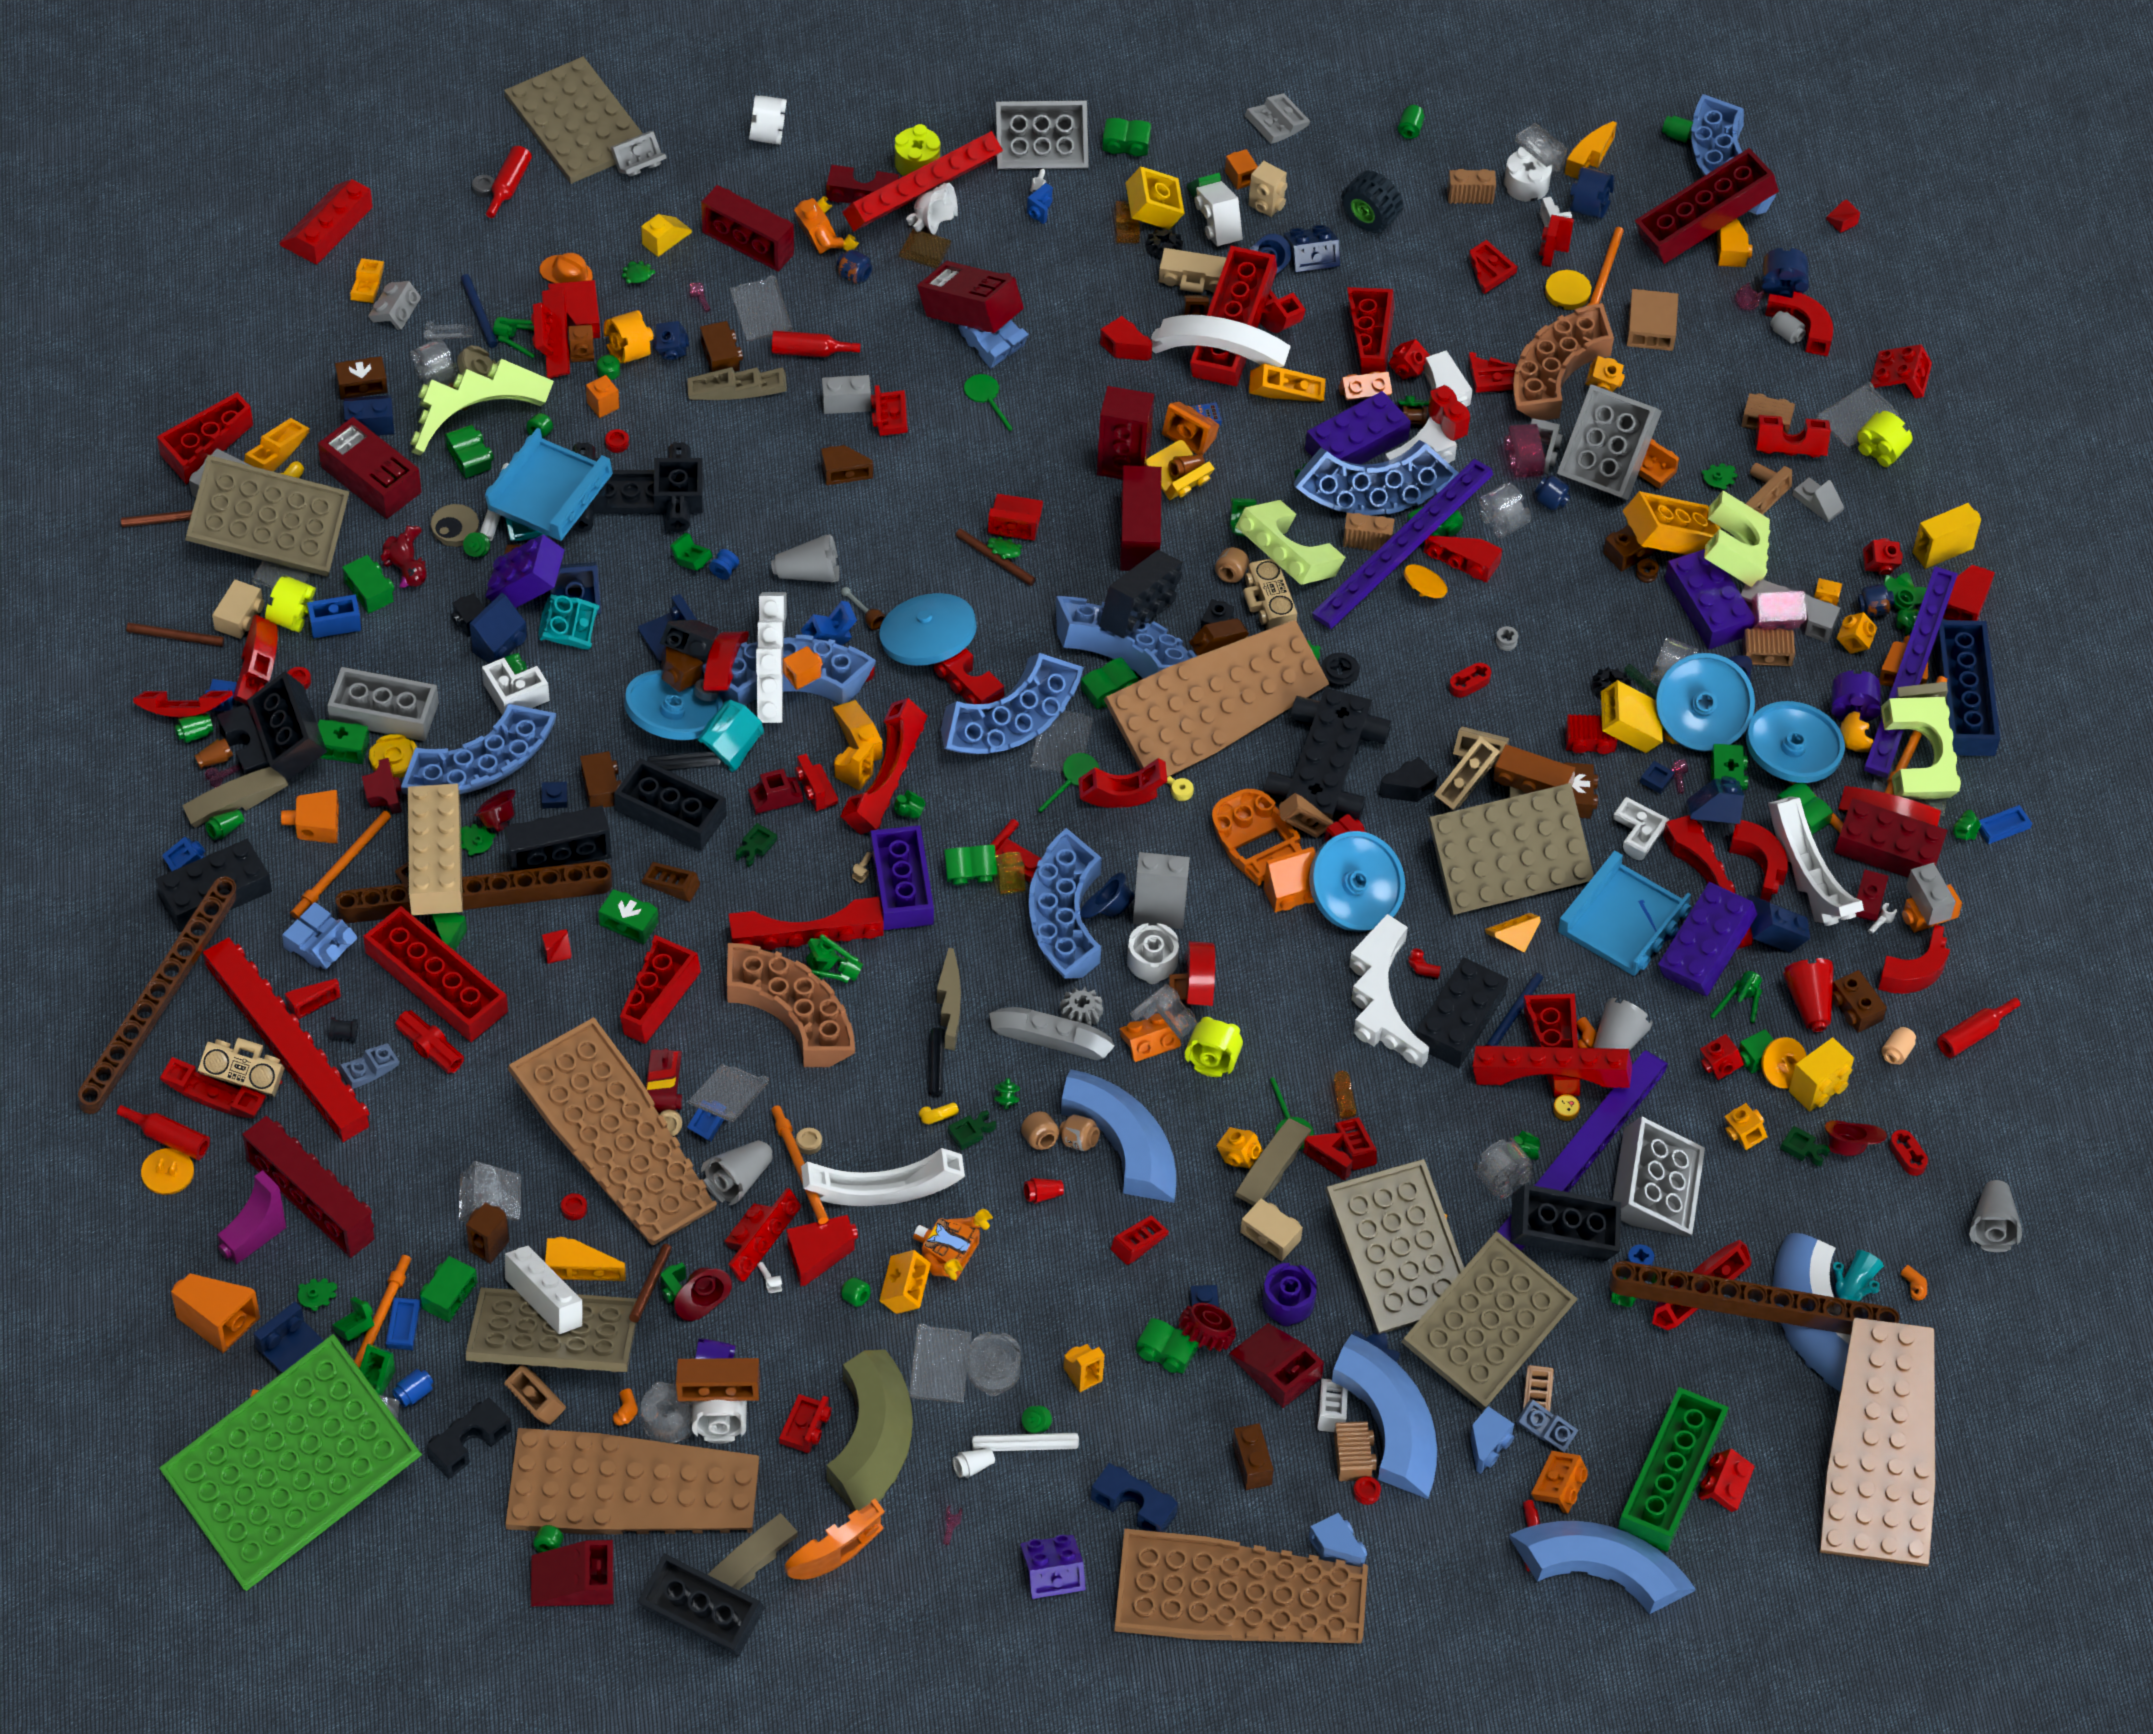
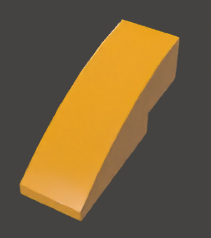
M1612 121L1605 124L1581 140L1568 156L1564 174L1578 179L1581 167L1588 168L1590 165L1598 168L1615 138L1617 122Z
M292 418L288 419L261 436L260 445L245 454L244 462L253 467L269 471L276 470L301 444L309 433L310 428Z

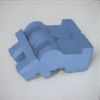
M1012 320L1008 321L995 333L962 325L958 327L961 336L966 339L968 346L975 347L979 351V356L990 369L1003 361L1007 355L1010 356L1022 348L1029 335L1023 328L1019 329Z
M316 902L300 916V921L297 919L282 934L283 948L291 953L294 951L313 967L319 968L321 966L322 969H327L357 940L356 934L342 919L335 920L331 917V913Z

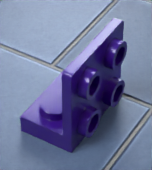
M1058 1535L1055 1538L1043 1540L1032 1539L1020 1544L1028 1569L1032 1599L1086 1590L1084 1563L1074 1535Z

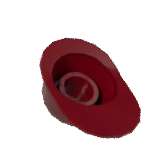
M509 789L492 796L480 806L474 816H478L486 828L494 827L498 832L502 831L508 825V821L515 816L512 799L516 791Z
M1833 1120L1826 1122L1824 1126L1826 1132L1830 1135L1828 1146L1830 1152L1844 1156L1859 1155L1865 1151L1868 1144L1881 1143L1887 1137L1886 1132L1882 1128L1869 1124Z
M703 1267L694 1270L690 1274L687 1283L678 1291L675 1297L674 1309L677 1315L688 1321L698 1320L707 1315L729 1296L732 1289V1281L729 1275L723 1270Z

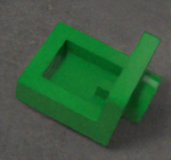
M1231 498L1229 527L1238 536L1245 535L1235 526L1245 507L1256 505L1255 499Z
M684 533L670 545L677 564L695 571L704 567L705 563L713 557L710 549L695 545L691 535L688 533Z
M811 938L808 941L811 952L806 957L810 969L829 972L838 961L834 949L822 939Z
M683 1262L667 1267L660 1274L661 1292L668 1304L672 1302L674 1305L675 1297L682 1288L679 1282L686 1279V1266Z
M355 1296L350 1298L354 1312L332 1324L335 1334L347 1341L360 1337L364 1331L374 1326L371 1317L373 1315L371 1306L368 1302L362 1301Z

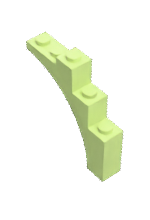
M500 359L496 364H492L488 373V377H491V379L466 369L462 375L458 373L453 387L456 389L431 380L427 385H422L418 395L419 398H422L419 405L428 410L424 409L421 413L419 423L422 425L419 432L415 431L410 444L413 445L411 452L420 456L425 451L429 440L439 426L448 417L469 405L494 399H512L542 406L546 403L554 381L503 359Z

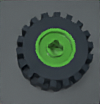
M1365 170L1361 172L1341 194L1342 206L1345 208L1344 211L1348 214L1351 221L1355 222L1358 227L1371 233H1381L1400 215L1404 206L1401 200L1402 196L1397 191V187L1392 184V181L1376 171L1370 172Z

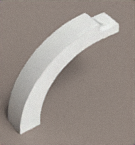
M1181 315L1163 319L1161 327L1155 329L1151 337V342L1153 343L1152 351L1154 353L1178 346H1208L1236 353L1259 365L1268 364L1276 367H1283L1285 365L1290 345L1250 325L1225 318L1204 315Z
M943 1148L914 1164L880 1172H845L811 1162H806L801 1166L804 1189L818 1193L821 1201L848 1206H876L907 1202L941 1191L965 1177L962 1154Z

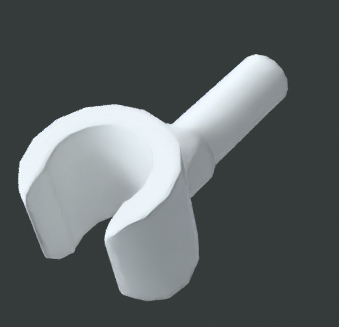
M1044 169L1039 171L1038 177L1033 178L1031 192L1039 189L1046 183V180L1043 179L1045 175Z
M1885 903L1879 918L1868 929V932L1872 935L1882 924L1891 923L1894 920L1897 909L1894 912H1888L1889 903Z
M759 1262L757 1266L766 1280L768 1293L781 1292V1277H771L764 1263Z

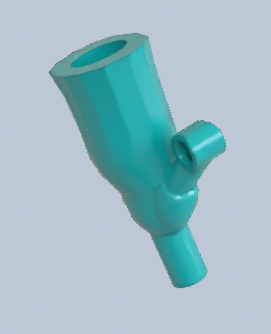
M1857 1250L1845 1278L1842 1275L1844 1265L1840 1262H1835L1833 1264V1272L1837 1279L1835 1289L1838 1297L1860 1301L1863 1299V1296L1869 1293H1878L1880 1285L1872 1279L1884 1267L1883 1262L1869 1252Z

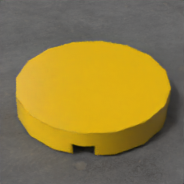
M1561 270L1553 273L1547 279L1545 294L1552 305L1556 307L1559 305L1564 307L1565 310H1574L1586 305L1590 298L1592 287L1590 281L1583 274L1572 270Z
M389 734L380 737L369 750L370 765L373 771H376L379 760L389 758L394 776H399V778L405 777L417 746L414 741L406 739V736L400 734Z

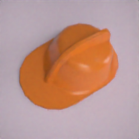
M576 253L553 255L546 258L540 265V274L544 279L552 283L589 281L593 279L591 269L586 265L584 259Z

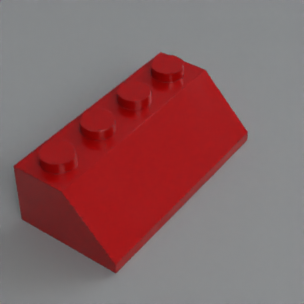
M353 179L336 184L279 242L280 246L317 265L373 208L371 189Z

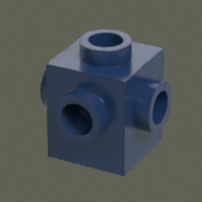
M679 321L656 324V337L653 339L655 350L659 352L663 359L675 360L678 357L686 356L689 338Z

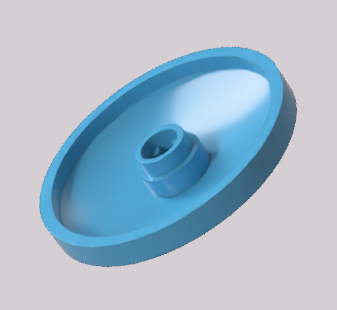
M932 593L911 598L896 606L884 618L879 635L885 653L893 660L907 665H930L947 660L965 649L974 638L977 622L972 607L962 598L951 594Z
M1712 653L1693 654L1676 662L1661 679L1656 693V711L1662 728L1676 743L1695 751L1709 752L1712 751L1713 744L1731 745L1748 728L1755 709L1753 687L1745 672L1730 659Z
M661 670L643 673L629 683L625 693L624 707L631 720L651 734L667 739L692 740L699 738L707 723L722 707L723 702L719 694L717 699L713 701H704L697 698L694 694L695 684L678 692L662 680Z
M1781 701L1762 707L1753 715L1746 733L1748 750L1757 764L1768 773L1791 782L1810 783L1827 778L1839 767L1845 750L1844 737L1837 724L1821 710L1800 702Z
M1345 832L1325 842L1313 858L1309 875L1312 897L1321 913L1334 925L1353 932L1370 931L1387 914L1394 917L1398 912L1405 893L1404 872L1395 852L1380 838L1366 832Z

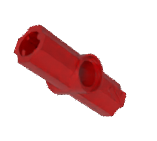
M412 1010L404 1011L399 1015L398 1020L395 1022V1027L412 1042L415 1050L423 1058H431L448 1074L455 1073L464 1062V1056L447 1042L445 1035L435 1025L429 1026Z

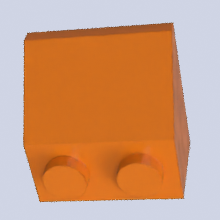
M1174 402L1168 406L1162 435L1175 442L1183 440L1192 452L1203 456L1216 439L1219 424L1213 419L1198 413L1190 406H1186L1181 402Z
M1314 847L1266 861L1263 889L1274 912L1287 911L1304 903L1315 902L1312 897L1309 881L1311 864L1316 854Z

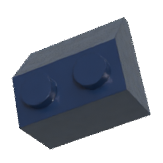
M392 395L344 398L345 422L354 417L377 436L395 434Z
M597 562L560 565L555 587L550 590V594L579 598L599 605L597 614H601Z
M503 593L470 622L472 651L489 664L509 656L517 646L524 643L527 637L526 622Z
M1723 776L1721 779H1713L1687 799L1686 806L1690 819L1740 824L1744 794L1740 782L1736 781L1733 777Z
M1750 894L1747 896V899L1753 902L1758 914L1751 925L1753 939L1789 953L1811 939L1807 917Z

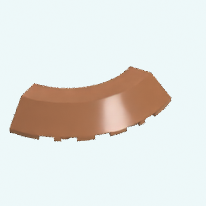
M1603 303L1578 308L1572 314L1565 317L1563 315L1557 317V321L1541 328L1535 334V338L1525 346L1514 375L1513 392L1517 410L1530 418L1538 420L1560 418L1563 401L1561 388L1567 378L1579 367L1595 360L1597 356L1603 358L1611 356L1614 337Z
M728 943V1003L754 1006L767 1011L781 1020L794 1034L799 1043L804 1067H831L855 1054L854 1034L851 1023L846 1015V1009L843 1004L841 1005L829 984L824 980L821 981L803 963L785 958L780 952L761 950L760 946Z

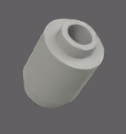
M1779 311L1770 323L1773 331L1791 344L1801 341L1806 333L1804 330L1805 324L1788 312Z

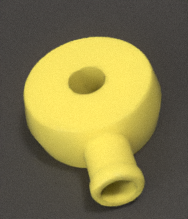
M1171 776L1167 777L1168 782L1166 783L1171 786V794L1174 799L1187 801L1192 797L1194 787L1191 781L1185 778L1175 780Z

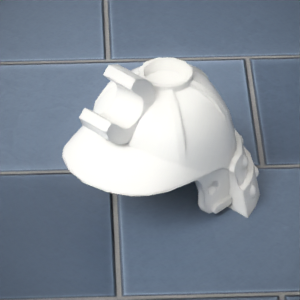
M943 183L940 187L920 195L914 204L915 213L910 214L906 218L908 224L911 226L916 222L913 225L916 232L921 231L926 226L935 235L939 223L952 220L954 216H958V205L954 187L950 183Z

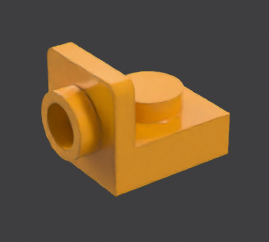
M1819 578L1814 598L1837 606L1842 583Z

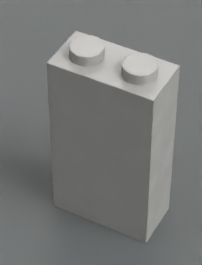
M1139 852L1133 924L1142 925L1149 923L1148 926H1157V923L1170 928L1183 929L1190 857Z

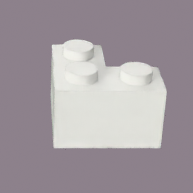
M1222 181L1197 187L1195 205L1197 210H1200L1207 219L1208 226H1205L1207 238L1211 239L1216 246L1243 240L1238 197Z
M505 658L482 666L483 684L502 715L508 704L534 708L549 701L548 682L538 666L516 675Z

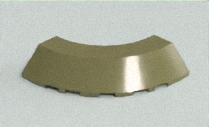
M864 1350L843 1364V1381L855 1400L858 1408V1420L850 1441L843 1451L826 1465L828 1483L853 1512L861 1510L875 1498L879 1502L884 1497L892 1483L894 1484L897 1480V1475L903 1464H905L910 1448L913 1426L910 1396L899 1368L886 1350Z

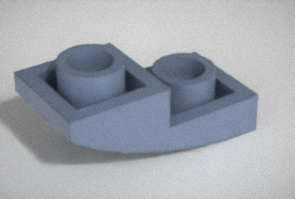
M387 1043L365 1050L364 1057L341 1064L339 1071L347 1084L354 1089L385 1075L397 1067L400 1062Z
M1534 1400L1528 1401L1515 1421L1563 1453L1579 1431L1560 1416L1553 1415Z

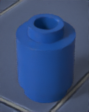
M415 1369L396 1383V1388L392 1390V1393L401 1406H412L432 1391L431 1384H433V1380L425 1370L421 1372Z

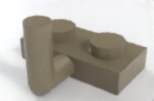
M1947 682L1897 687L1896 698H1946L1948 693Z

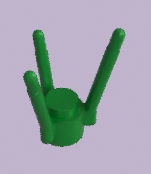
M497 317L493 333L499 336L498 341L512 346L531 358L535 357L532 352L508 339L510 336H515L517 329L534 331L532 320Z
M821 934L820 939L844 956V958H841L837 955V962L841 963L838 971L842 974L812 969V973L821 977L837 979L844 983H848L849 979L856 981L863 963L858 961L859 958L849 954L831 939Z
M1753 971L1744 972L1741 980H1736L1733 988L1715 1008L1710 1017L1714 1019L1734 994L1739 991L1738 1002H1742L1744 997H1754L1750 1022L1755 1023L1759 998L1762 990L1759 988L1762 982L1760 975Z

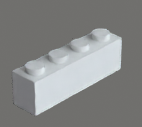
M529 1246L505 1253V1280L558 1334L582 1326V1299Z

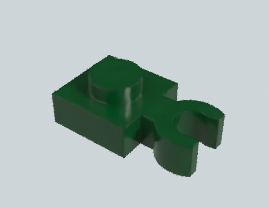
M756 823L742 839L743 846L736 850V860H739L744 855L749 856L746 859V865L748 867L751 866L755 861L756 854L763 857L777 841V834Z
M987 1110L981 1112L975 1120L969 1115L949 1125L947 1132L959 1149L963 1150L983 1140L982 1132L989 1133L996 1129V1121L984 1122L989 1119V1112Z
M1796 1126L1792 1127L1780 1148L1801 1161L1807 1156L1814 1165L1820 1167L1824 1159L1817 1154H1823L1828 1157L1830 1148L1826 1145L1815 1144L1816 1137Z

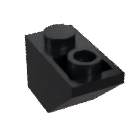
M698 620L668 621L660 644L706 662L718 628Z
M1417 757L1413 761L1405 762L1395 772L1386 774L1381 779L1379 795L1382 798L1418 802L1436 790L1438 775L1420 757Z

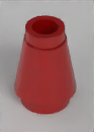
M1031 1178L1030 1181L1024 1182L1025 1199L1027 1202H1033V1204L1064 1194L1062 1180Z

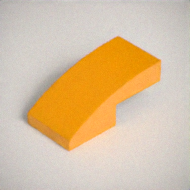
M361 258L356 270V280L350 292L351 300L374 303L382 278L384 261Z

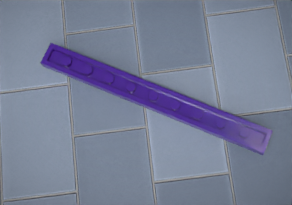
M1473 459L1312 612L1313 618L1329 629H1332L1493 476L1492 468Z
M1934 567L1889 699L1896 698L1897 687L1920 685L1958 573ZM1883 718L1881 719L1864 771L1888 778L1904 729L1884 730Z

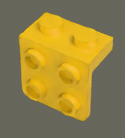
M1178 440L1146 460V466L1162 467L1161 489L1169 501L1177 496L1180 498L1185 496L1196 485L1200 487L1211 479L1209 476L1215 469L1209 461L1180 479L1173 478L1168 469L1169 461L1173 460L1175 456L1193 455L1183 440Z

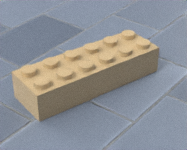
M458 783L408 787V845L411 914L463 912L461 804Z

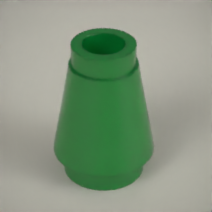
M239 810L216 815L209 818V821L205 823V828L213 840H222L240 824L244 823V817Z

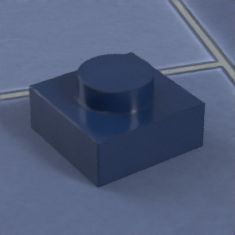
M1653 761L1641 776L1640 783L1662 794L1673 780L1675 772Z
M542 782V809L567 808V782Z
M1217 1285L1190 1287L1191 1307L1196 1303H1209L1219 1307Z

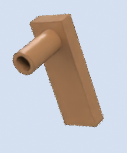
M1755 463L1750 470V475L1766 484L1746 505L1763 515L1792 487V469L1784 466L1780 471L1775 472L1759 463Z

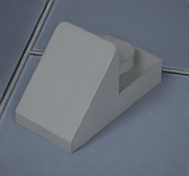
M1809 477L1793 490L1792 496L1827 523L1844 510V506L1830 480L1820 486Z

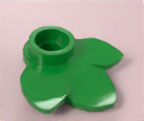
M1908 572L1899 575L1896 579L1889 575H1886L1884 579V585L1887 587V590L1893 592L1894 606L1897 609L1909 610L1915 605L1922 604L1927 588L1914 587Z

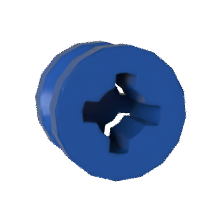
M721 549L716 555L717 559H713L709 564V569L716 577L727 580L731 576L732 570L738 567L739 559L731 551Z
M1635 1245L1629 1250L1627 1262L1652 1266L1654 1253L1646 1245Z

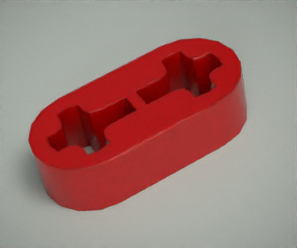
M1475 663L1454 674L1449 683L1450 693L1455 697L1463 698L1485 687L1491 679L1490 667L1484 663Z
M1895 1131L1889 1143L1892 1153L1908 1174L1913 1176L1923 1174L1928 1164L1927 1155L1909 1131ZM1898 1140H1900L1901 1142H1905V1141H1906V1142H1907V1143H1906V1146H1904V1144H1902V1143H1899V1144H1898L1897 1141H1898ZM1911 1160L1920 1162V1165L1918 1166L1916 1163L1911 1164Z

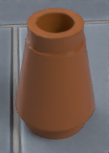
M1200 454L1175 456L1173 460L1169 461L1168 469L1173 478L1180 479L1204 465L1205 460Z
M224 738L222 740H215L194 756L200 768L229 761L228 758L234 755Z

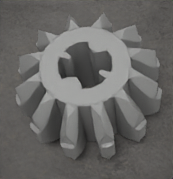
M1085 986L1082 991L1074 987L1072 993L1066 992L1064 999L1060 1002L1061 1017L1091 1026V1023L1097 1025L1099 1017L1103 1015L1101 997L1096 996L1095 990L1087 992Z

